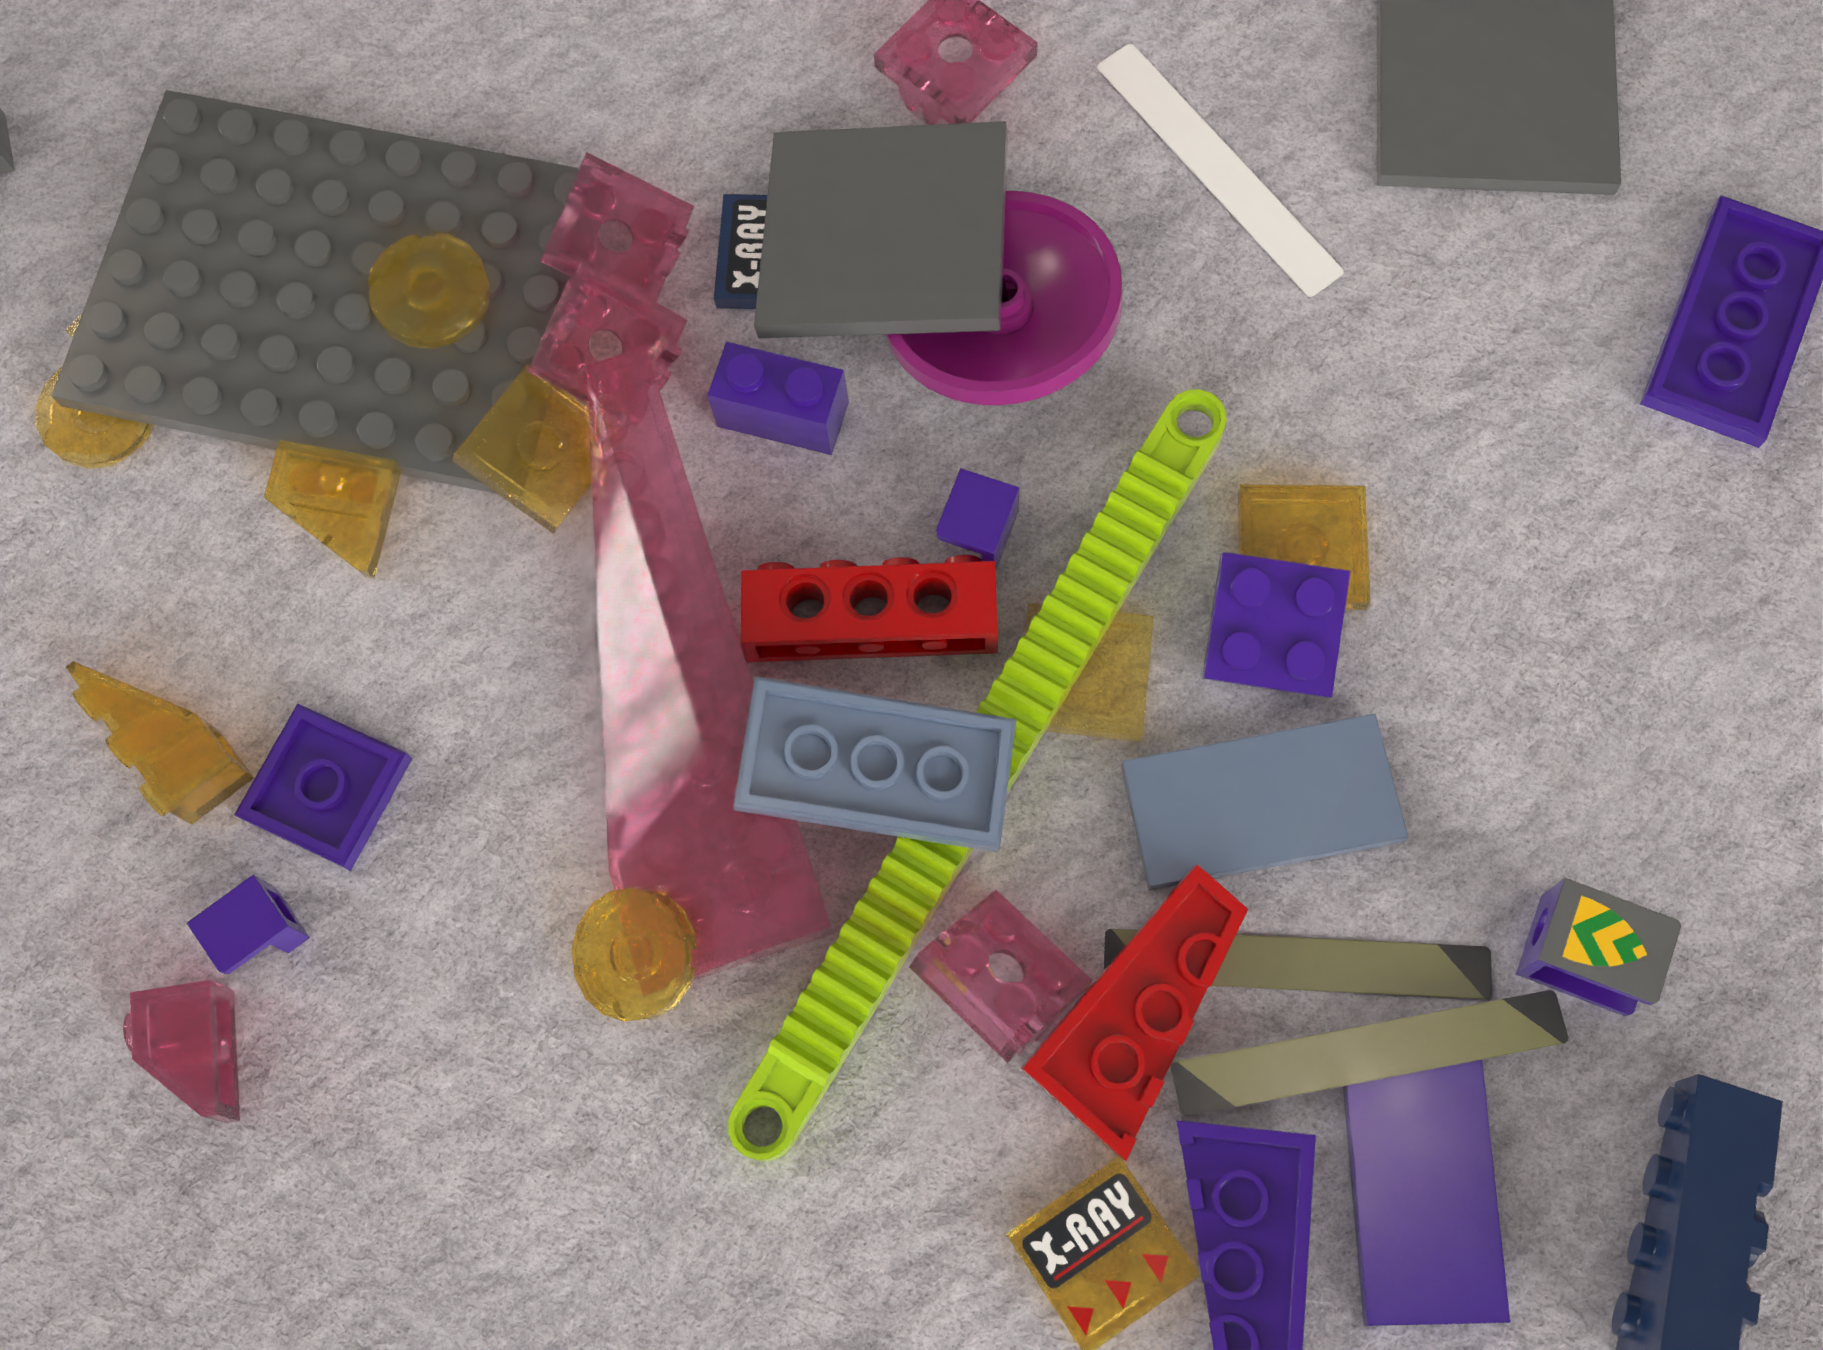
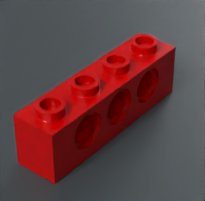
M956 555L947 558L945 563L920 564L919 561L913 558L896 557L885 560L882 565L857 566L856 563L849 560H829L821 563L818 568H794L793 565L784 562H768L759 565L757 570H741V644L748 662L998 654L995 561H982L981 558L973 555ZM929 595H939L949 601L947 608L938 613H926L917 607L920 600ZM869 597L879 598L886 603L885 608L881 612L872 616L861 615L854 610L861 600ZM804 600H817L823 604L820 612L813 617L800 618L792 614L794 607Z

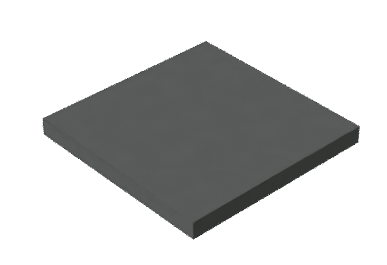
M1377 0V186L1616 194L1621 185L1613 0Z
M1007 122L774 132L754 320L757 337L788 338L1000 331L1008 151Z

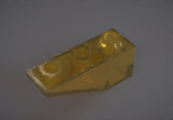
M75 661L65 666L79 685V688L72 692L73 697L85 713L94 721L98 722L103 719L112 732L105 739L106 744L127 768L131 769L133 766H136L146 782L139 786V790L151 807L161 816L171 812L192 825L254 779L223 734L198 714Z

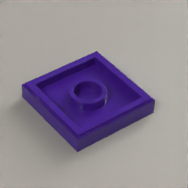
M297 703L234 816L351 871L412 758L395 747Z

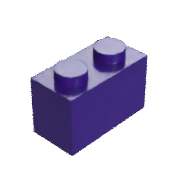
M727 341L707 395L717 427L828 455L833 453L849 404L844 370Z

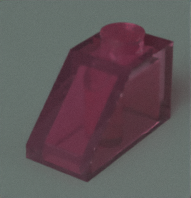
M205 980L130 992L131 1012L127 1013L124 1018L123 1033L125 1043L132 1052V1060L201 1117L225 1123L240 1121L234 990L214 981Z

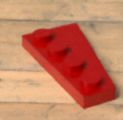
M1198 864L1189 870L1021 1066V1069L1124 1161H1127L1137 1140L1135 1137L1149 1108L1153 1107L1164 1085L1165 1075L1180 1045H1183L1195 1021L1193 1018L1208 987L1212 986L1248 911L1246 906Z

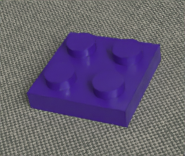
M1222 552L1218 566L1202 679L1332 698L1351 571Z

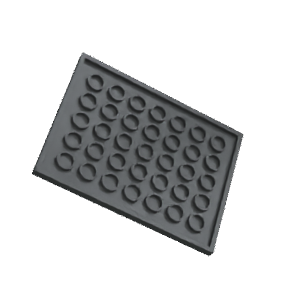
M165 90L52 397L61 407L521 499L612 189L610 176L608 173Z

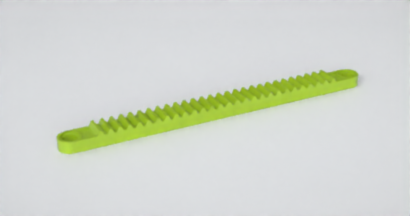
M1201 389L1185 390L1177 394L1168 403L1142 447L1134 454L1129 468L1121 475L1116 489L1111 491L1103 510L1098 512L1090 531L1085 533L1077 552L1072 554L1064 573L1059 575L1054 589L1046 596L1041 610L1033 617L1027 633L1020 638L1014 654L1007 659L1001 675L994 680L988 696L978 706L976 713L1016 719L1007 794L1219 447L1227 423L1226 409L1221 400L1211 392ZM1194 410L1203 412L1209 417L1212 429L1200 437L1188 436L1177 425V419L1181 414ZM897 837L894 848L886 855L881 869L869 882L866 893L856 903L850 919L843 924L837 940L830 945L824 961L814 971L808 987L801 992L795 1008L785 1018L782 1029L770 1042L767 1053L732 1108L728 1118V1135L733 1146L743 1156L759 1162L774 1161L784 1156L793 1147L974 850L973 848ZM759 1107H770L779 1113L782 1120V1130L774 1143L758 1147L748 1140L745 1134V1122L753 1110Z

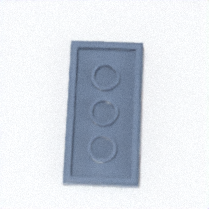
M755 676L733 810L997 852L1001 844L1016 719Z
M1376 713L1124 760L1121 764L1148 891L1176 886L1189 870L1197 864L1211 877L1218 878L1404 843L1409 838Z

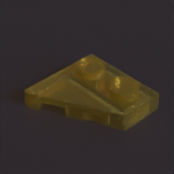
M279 440L264 498L365 577L375 578L402 470L398 466L399 463L393 459Z

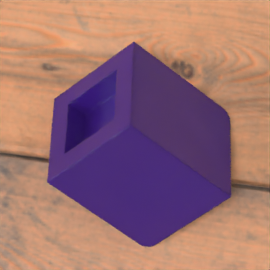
M960 468L936 528L938 540L982 554V561H995L996 571L1019 512V487Z
M255 875L250 876L187 922V925L216 969L223 974H231L269 945L290 953L310 938L276 887Z

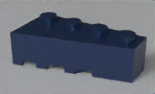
M1700 1074L1676 1081L1675 1087H1669L1666 1090L1658 1112V1125L1665 1128L1660 1154H1654L1650 1158L1643 1179V1193L1650 1196L1644 1223L1639 1222L1635 1226L1628 1245V1263L1635 1265L1629 1293L1622 1292L1620 1294L1612 1316V1333L1619 1336L1616 1350H1739L1741 1333L1745 1325L1753 1327L1758 1324L1761 1294L1751 1291L1747 1278L1749 1268L1755 1264L1759 1255L1764 1253L1767 1247L1769 1224L1766 1223L1764 1213L1756 1210L1757 1196L1761 1198L1766 1197L1774 1185L1783 1101Z

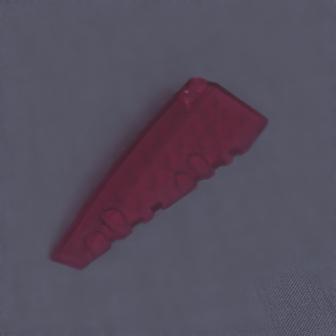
M643 347L587 365L608 868L646 996H650L833 935L835 932L799 821L733 810L754 681L647 349Z

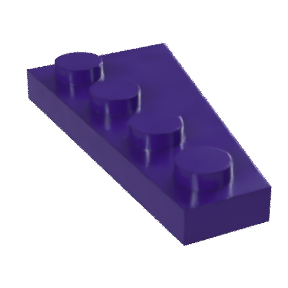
M1176 1120L1198 1246L1201 1277L1209 1314L1213 1350H1303L1316 1135Z

